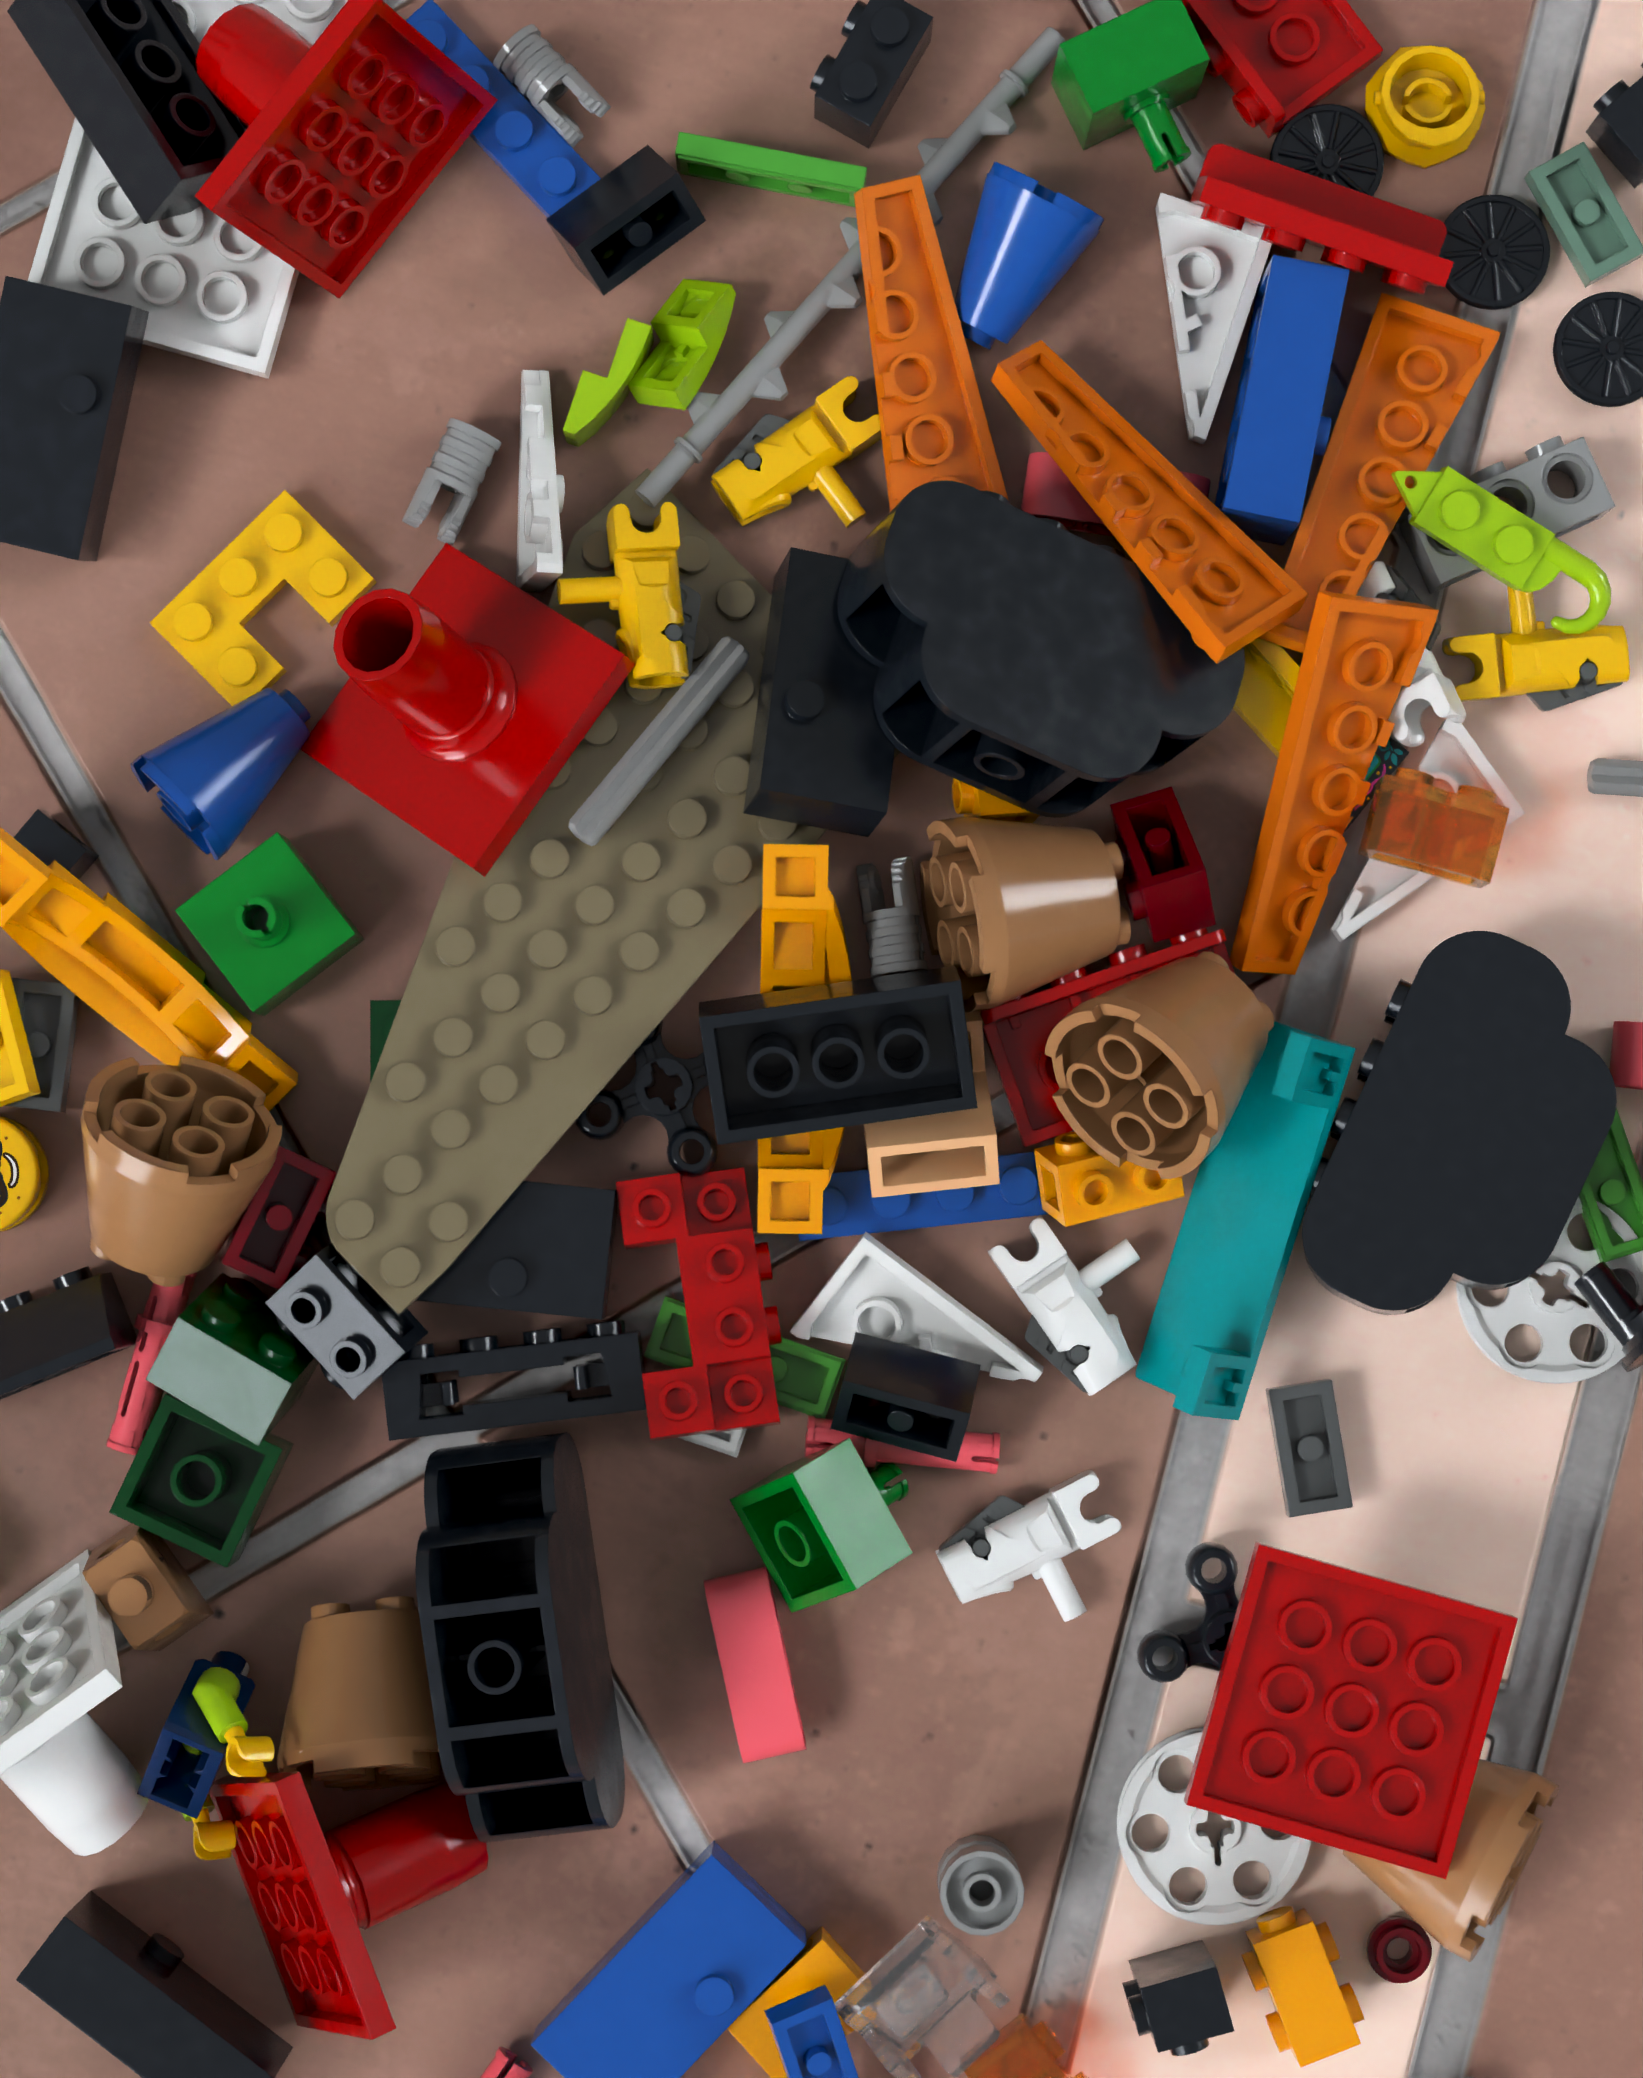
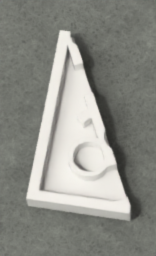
M1160 193L1155 209L1188 440L1204 444L1272 244L1260 239L1264 229L1262 226L1244 221L1242 230L1235 231L1201 219L1203 206Z
M523 370L521 372L516 587L524 592L541 593L563 574V542L559 513L563 509L565 483L563 475H556L549 371Z
M1449 718L1442 722L1330 929L1339 942L1525 814L1462 723H1454Z
M867 1232L860 1238L790 1330L793 1335L801 1339L809 1340L810 1337H816L851 1345L853 1344L855 1333L858 1332L981 1365V1371L990 1372V1377L1010 1381L1025 1379L1036 1382L1043 1373L1044 1366Z

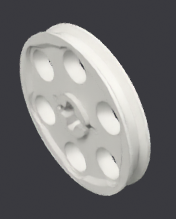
M1579 1196L1551 1255L1533 1274L1536 1276L1552 1277L1558 1270L1566 1275L1563 1280V1286L1570 1291V1295L1584 1301L1587 1304L1586 1308L1571 1299L1557 1298L1550 1305L1546 1304L1542 1300L1545 1290L1537 1284L1538 1281L1531 1277H1527L1520 1283L1508 1287L1504 1300L1492 1307L1479 1303L1473 1296L1472 1288L1456 1282L1459 1312L1463 1324L1476 1346L1500 1368L1530 1381L1553 1384L1583 1381L1605 1372L1626 1356L1622 1351L1623 1346L1574 1285L1582 1275L1600 1263L1596 1249L1590 1251L1577 1249L1568 1238L1567 1228L1569 1222L1575 1216L1583 1213ZM1596 1201L1599 1210L1608 1217L1612 1229L1624 1242L1638 1238L1632 1228L1618 1214ZM1643 1251L1606 1262L1611 1270L1623 1269L1631 1274L1636 1284L1634 1298L1640 1306L1643 1305ZM1519 1324L1531 1326L1540 1337L1541 1346L1538 1354L1527 1362L1514 1360L1505 1348L1507 1333L1511 1328ZM1584 1324H1591L1597 1327L1603 1333L1605 1339V1348L1602 1354L1596 1360L1590 1362L1578 1359L1572 1353L1569 1346L1572 1332L1578 1326Z
M1204 1727L1176 1733L1151 1748L1138 1761L1129 1774L1120 1795L1117 1810V1836L1122 1857L1131 1876L1152 1902L1175 1917L1189 1922L1204 1925H1228L1246 1921L1264 1913L1291 1890L1305 1866L1311 1840L1290 1834L1273 1837L1264 1833L1261 1826L1220 1815L1223 1820H1231V1827L1220 1831V1840L1217 1841L1219 1861L1215 1862V1850L1205 1831L1196 1830L1197 1823L1207 1821L1208 1811L1186 1805L1184 1797L1187 1787L1181 1790H1170L1165 1788L1159 1780V1768L1168 1757L1182 1755L1191 1760L1194 1765ZM1147 1814H1155L1162 1817L1168 1826V1835L1164 1843L1153 1849H1145L1138 1846L1132 1838V1827L1136 1820ZM1247 1861L1260 1862L1267 1867L1269 1872V1881L1266 1888L1256 1895H1244L1238 1892L1234 1886L1233 1876L1236 1869ZM1184 1867L1196 1868L1205 1877V1888L1200 1897L1188 1902L1180 1901L1173 1897L1169 1888L1170 1879L1173 1874Z

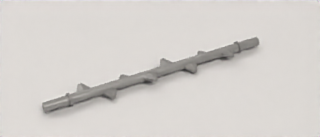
M1047 27L1010 70L1005 69L1000 73V81L949 138L923 139L917 146L924 166L916 175L920 174L934 226H937L943 220L934 192L985 135H1009L1016 129L1017 126L1009 108L1019 97L1024 98L1028 94L1027 87L1057 55L1059 44L1065 42L1062 35L1054 28ZM846 217L840 223V228L849 251L795 311H770L765 316L764 321L770 335L769 341L721 395L697 392L687 407L694 425L683 437L678 436L674 440L675 446L635 490L636 494L647 505L655 508L694 463L699 464L703 460L701 456L703 452L752 397L782 401L788 395V390L779 367L831 308H857L863 300L856 284V280L863 273L857 218Z

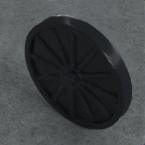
M1321 104L1306 108L1286 123L1276 136L1270 153V160L1370 196H1373L1376 192L1384 170L1383 147L1374 127L1358 112L1335 104Z
M1504 195L1478 196L1462 203L1445 220L1444 224L1447 228V235L1439 257L1454 262L1446 288L1460 301L1479 309H1504L1523 301L1542 281L1550 259L1549 238L1540 218L1524 203Z
M1621 292L1594 294L1578 302L1562 319L1554 338L1553 358L1561 380L1574 395L1588 403L1603 407L1623 406L1643 397V301L1641 299Z

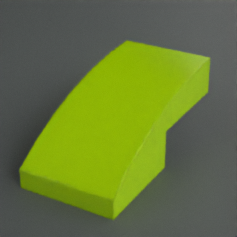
M683 279L650 322L660 342L628 383V387L638 404L686 410L707 377L724 339L736 292L731 284Z
M627 318L607 378L585 370L582 371L563 428L568 444L580 447L601 429L624 402L630 392L628 383L646 361L653 346L654 336L651 325Z

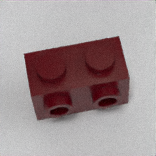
M1172 786L1110 804L1117 839L1110 842H1115L1118 845L1123 859V877L1128 876L1130 882L1123 884V889L1133 921L1145 918L1154 943L1216 925L1206 868Z
M279 1145L276 1160L270 1172L228 1239L219 1258L221 1263L274 1288L280 1289L287 1277H293L308 1261L313 1246L304 1241L315 1219L323 1223L326 1221L327 1200L337 1172Z

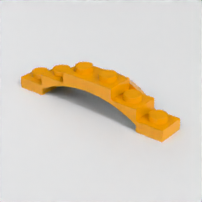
M0 827V927L50 974L163 1064L178 1066L181 1056L192 1057L220 1065L248 1079L266 1094L264 1106L268 1111L297 1084L299 1073L250 1034L252 1023L204 984L206 973L109 892L100 898L56 860L47 866Z
M763 844L760 993L852 981L849 953L842 920L834 896L828 888L829 845ZM845 1127L758 1139L757 1233L822 1234L823 1191L833 1174Z

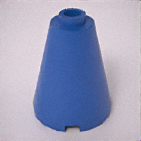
M998 162L993 163L989 173L986 175L955 297L960 321H962L961 327L964 337L989 350L995 339L1005 344L1009 343L1100 233L1099 229L1104 222L1102 216L1060 192L1055 193L1038 184L1039 181Z
M267 687L140 755L130 764L131 770L147 793L155 786L160 789L156 795L163 804L160 807L161 810L185 836L205 854L212 853L214 859L219 860L228 852L309 738L310 732L304 723L311 716L304 705L289 690L284 689L278 695L274 690Z

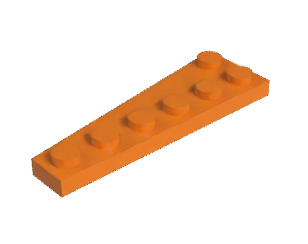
M919 174L861 188L854 193L890 512L912 490L933 481L963 483L980 491L995 492L1008 500L921 176Z
M1381 292L1284 571L1309 595L1299 612L1261 635L1260 639L1304 653L1318 591L1348 595L1358 594L1407 506L1391 476L1392 472L1427 470L1491 356L1501 332ZM1407 477L1405 485L1407 488H1412L1414 481L1411 477Z
M1042 340L997 364L991 382L1190 631L1195 644L1205 650L1216 664L1300 611L1309 594Z
M1318 591L1230 956L1232 965L1237 969L1245 972L1296 974L1328 894V884L1336 873L1347 846L1342 835L1351 812L1357 804L1363 806L1371 783L1366 781L1365 777L1378 745L1386 747L1395 725V723L1388 719L1401 687H1410L1439 610L1419 603Z

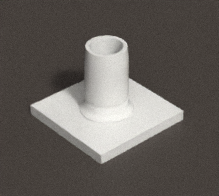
M88 1549L0 1612V1778L57 1839L74 1854L81 1856L98 1853L114 1844L132 1828L141 1817L149 1802L148 1798L137 1794L143 1780L125 1754L87 1713L123 1687L112 1618L82 1573L91 1553Z

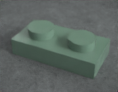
M1585 142L1576 145L1527 173L1524 180L1585 288L1643 255L1642 243Z

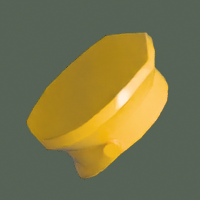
M1430 45L1400 47L1367 83L1365 113L1368 121L1380 138L1384 153L1407 164L1425 169L1441 164L1466 151L1481 125L1485 111V91L1483 90V84L1479 81L1465 58L1448 47Z

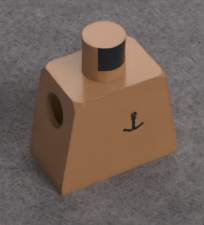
M132 1523L92 1550L82 1572L87 1583L135 1650L161 1651L214 1614L164 1539Z

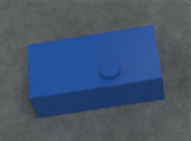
M1273 254L1258 284L1214 503L1251 540L1283 546L1300 523L1313 454L1324 455L1330 434L1332 419L1321 416L1350 272L1349 269Z
M713 1841L536 2026L530 2045L564 2078H680L806 1946V1929L730 1855Z

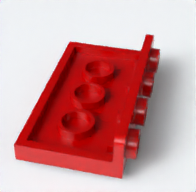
M1182 0L1210 58L1206 71L1215 78L1219 75L1224 78L1235 93L1232 100L1239 115L1250 127L1255 128L1259 125L1268 138L1279 132L1286 123L1306 108L1316 105L1376 61L1383 52V48L1346 0Z
M1215 144L1208 149L1190 202L1204 207L1200 217L1203 220L1235 231L1242 230L1244 221L1262 226L1264 229L1260 239L1295 252H1302L1305 243L1312 244L1324 249L1320 258L1323 262L1362 274L1366 264L1383 269L1380 282L1415 294L1424 295L1427 285L1445 287L1454 264L1453 261L1439 257L1447 235V228L1441 220L1225 144Z
M1207 928L1169 938L1172 946L1150 954L1147 953L1144 943L1108 955L1111 964L1110 968L1087 975L1084 966L1050 982L1051 988L1029 996L1023 994L1002 1005L980 1013L983 1032L1023 1147L1073 1131L1052 1096L1059 1090V1086L1055 1078L1052 1058L1044 1053L1048 1037L1053 1028L1079 1004L1175 960L1185 957H1197L1204 951L1213 952L1221 956L1228 964L1230 971L1235 974L1224 943L1227 939L1223 929L1208 933Z

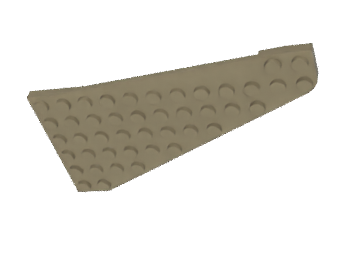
M648 468L574 534L563 563V574L558 579L615 576L614 563L609 561L606 530L607 516L613 506L620 503L625 504L629 508L633 526L641 532L649 533L653 532V523L660 514L662 504L672 502L677 508L681 544L677 551L680 582L692 588L701 596L692 668L685 681L721 638L725 636L738 641L749 652L750 657L746 666L596 845L589 846L577 838L568 828L570 819L681 686L664 689H638L629 687L626 677L485 877L454 857L335 1177L326 1206L327 1229L333 1247L398 1316L451 1267L502 1205L762 906L763 844L814 845L827 830L743 813L772 595L670 491L655 508L650 507L640 499L635 490L651 473ZM556 582L548 607L619 651L615 639L616 630L621 628L618 610H611L609 602L560 605ZM896 747L894 759L901 753Z

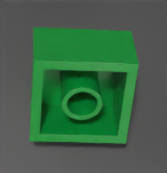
M1152 0L1060 43L1051 85L1083 150L1135 126L1151 159L1155 173H1159L1169 169L1167 164L1169 161L1172 162L1173 166H1176L1192 154L1189 146H1186L1169 110L1197 97L1210 58L1182 0Z
M276 832L175 909V912L253 1013L262 1016L268 1014L365 940L289 839L279 832Z
M850 1438L785 1465L730 1499L791 1613L854 1591L913 1553L888 1508L889 1505L902 1500L908 1495V1482L906 1479H903L892 1487L890 1485L884 1487V1484L903 1472L894 1463H881L876 1469L868 1472Z

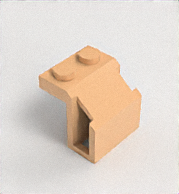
M981 1011L965 1013L978 1108L864 1124L865 1148L872 1198L1000 1184L997 1134L985 1069Z

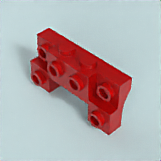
M744 1167L706 1172L696 1177L680 1176V1173L616 1182L626 1250L670 1243L677 1244L693 1360L692 1367L642 1374L650 1439L656 1441L780 1424L769 1345L781 1344L782 1339L777 1305L764 1307L760 1282L773 1280L768 1242L755 1243Z

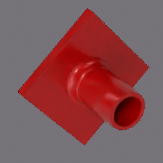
M348 0L313 45L290 25L267 9L253 3L238 5L223 13L209 27L200 42L196 66L197 74L203 83L248 128L199 189L195 197L210 211L340 299L497 102V99L383 0Z
M445 543L409 595L392 588L373 590L358 598L344 612L335 630L333 649L338 665L350 678L311 731L309 738L300 750L485 877L635 664L625 654L450 544Z
M1256 1542L1184 1802L1192 1807L1446 1879L1518 1618L1507 1613Z
M300 1772L267 1773L266 1777H236L229 1774L215 1780L211 1787L210 1795L219 1819H231L233 1822L236 1846L231 1851L297 2026L373 2040L396 2029L359 1928L364 1930L371 1928L454 1889L487 1869L489 1859L486 1843H482L477 1838L473 1830L465 1796H455L446 1781L409 1794L331 1829L323 1835Z

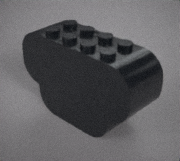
M955 481L925 483L907 494L853 551L847 563L838 592L837 610L844 634L861 656L880 667L874 685V709L880 727L889 741L904 755L921 764L1044 817L1062 818L1077 814L1129 776L1151 773L1172 760L1219 726L1228 717L1236 702L1244 674V647L1216 664L1205 650L1195 644L1190 631L1136 563L1125 559V556L1119 550L1107 545H1095L1068 532L1067 528L1058 521L1048 518H1037L1010 505V502L1000 494L991 491H980Z
M1464 932L1452 936L1436 946L1421 964L1412 984L1400 979L1385 1011L1384 1022L1392 1025V1028L1385 1042L1373 1037L1357 1071L1359 1073L1357 1080L1364 1082L1365 1085L1358 1100L1356 1101L1346 1096L1338 1110L1330 1129V1137L1338 1140V1143L1330 1160L1324 1157L1321 1158L1309 1196L1311 1200L1303 1219L1302 1241L1308 1266L1318 1282L1337 1297L1377 1314H1406L1420 1309L1431 1302L1450 1279L1464 1286L1479 1290L1504 1289L1525 1280L1540 1268L1551 1255L1611 1128L1616 1112L1617 1095L1613 1077L1603 1059L1585 1043L1565 1034L1571 1014L1569 990L1563 975L1556 965L1538 950L1495 932Z
M564 1432L437 1449L430 1454L425 1469L424 1506L427 1528L422 1531L418 1540L415 1574L418 1610L437 1743L448 1786L455 1796H465L473 1830L482 1843L614 1828L621 1819L624 1807V1758L586 1488L574 1440L569 1433Z

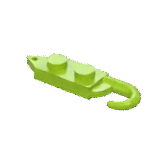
M1449 466L1442 467L1440 472H1392L1391 476L1412 515L1408 522L1409 524L1513 590L1525 593L1540 590L1552 582L1560 571L1586 587L1590 597L1589 607L1586 612L1575 619L1555 616L1551 620L1553 628L1566 634H1581L1594 629L1605 618L1611 605V586L1606 573L1594 561L1556 538L1553 532ZM1407 477H1411L1414 481L1412 488H1407L1405 485Z

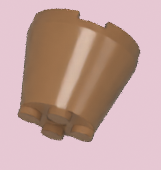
M973 817L935 820L926 829L929 841H934L931 860L920 862L921 901L927 938L932 955L940 954L945 967L956 966L961 980L965 1013L995 1008L1112 954L1117 945L1129 943L1131 936L1130 920L1125 908L1120 906L1117 881L1123 877V859L1120 849L1115 842L1103 843L1095 831L1086 828Z
M1204 951L1197 957H1185L1175 960L1079 1004L1053 1028L1048 1037L1044 1053L1052 1058L1053 1070L1059 1086V1090L1052 1095L1063 1117L1076 1134L1107 1161L1120 1167L1127 1160L1135 1165L1158 1171L1161 1179L1181 1177L1194 1170L1220 1142L1266 1048L1268 1033L1274 1027L1273 1013L1265 1003L1257 1000L1251 989L1236 974L1230 971L1226 961L1218 954Z
M186 1056L180 1057L178 1066H139L140 1064L133 1057L117 1061L97 1073L88 1086L82 1109L81 1130L92 1235L90 1249L101 1259L111 1260L129 1270L146 1274L157 1285L164 1287L179 1286L185 1281L186 1275L203 1270L216 1258L276 1160L282 1136V1125L276 1124L271 1113L264 1106L266 1094L251 1081L230 1069L205 1060Z
M407 1596L381 1598L375 1601L376 1610L350 1612V1604L326 1603L311 1607V1620L303 1625L277 1756L278 1772H300L306 1790L312 1789L311 1779L314 1781H324V1787L343 1788V1791L396 1788L438 1782V1777L441 1776L440 1768H442L437 1743L418 1606H415V1598Z
M1479 1759L1446 1879L1343 1850V1855L1445 1949L1471 1962L1485 1938L1476 1934L1475 1931L1479 1925L1484 1928L1488 1924L1491 1926L1497 1915L1501 1914L1543 1830L1541 1827L1544 1820L1534 1816L1539 1805L1544 1808L1546 1805L1552 1806L1558 1794L1559 1785L1534 1772Z

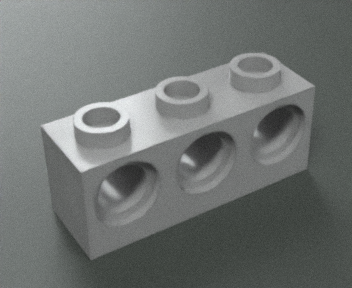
M1556 436L1527 450L1525 454L1528 461L1506 470L1504 463L1501 461L1468 477L1469 480L1494 496L1508 498L1513 502L1518 511L1553 532L1556 538L1602 518L1615 507L1584 437L1564 445L1561 436ZM1550 471L1564 472L1572 479L1575 486L1573 498L1564 499L1552 493L1547 483V476ZM1411 514L1399 525L1430 594L1483 571L1452 550L1440 548L1436 545L1433 538L1409 524L1408 522L1412 517Z

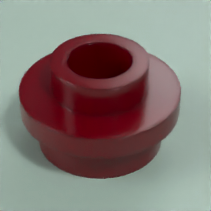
M1391 1917L1381 1921L1373 1928L1367 1940L1366 1953L1371 1967L1381 1978L1392 1983H1408L1420 1977L1428 1968L1432 1956V1946L1427 1933L1417 1922L1405 1917ZM1396 1938L1406 1939L1409 1943L1407 1954L1400 1959H1392L1387 1954L1389 1943Z

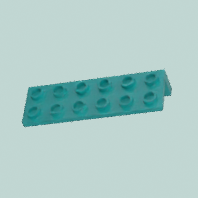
M1274 1021V1027L1268 1033L1266 1048L1220 1142L1200 1163L1135 1372L1138 1379L1176 1395L1173 1404L1174 1408L1192 1416L1239 1420L1356 1048Z

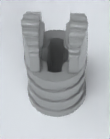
M533 24L527 25L515 33L503 45L494 59L493 65L501 73H505L512 84L517 85L518 90L531 100L530 104L572 148L575 147L584 135L580 131L579 125L569 115L565 114L555 102L570 89L585 109L600 118L611 108L608 102L589 84L571 63L567 64L565 58L559 52H556L546 39L541 37V32Z
M450 418L446 425L448 429L445 435L442 436L439 442L440 446L431 459L430 467L426 468L402 521L414 528L419 527L428 516L440 487L454 493V496L440 522L437 539L453 546L478 495L477 489L482 484L485 472L493 461L492 457L495 452H498L502 443L470 424Z
M910 856L896 858L891 863L894 908H885L881 876L875 865L870 863L856 867L863 923L867 929V932H865L866 941L869 943L868 956L872 968H870L871 978L928 970L927 961L924 960L923 955L925 950L924 943L921 940L922 928L919 925L918 919L920 917L914 866Z

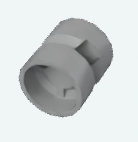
M974 1834L958 1839L945 1850L938 1863L937 1885L945 1915L955 1927L970 1935L989 1936L1005 1930L1016 1920L1023 1907L1024 1885L1015 1856L1004 1843L995 1838Z

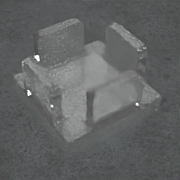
M927 1915L834 2004L843 2021L864 2038L883 2066L896 2078H922L910 2062V2059L925 2046L929 2048L948 2074L958 2077L1000 2036L999 2030L977 2003V1996L982 1994L1000 2009L1010 1999L995 1981L997 1975L986 1961L931 1916Z

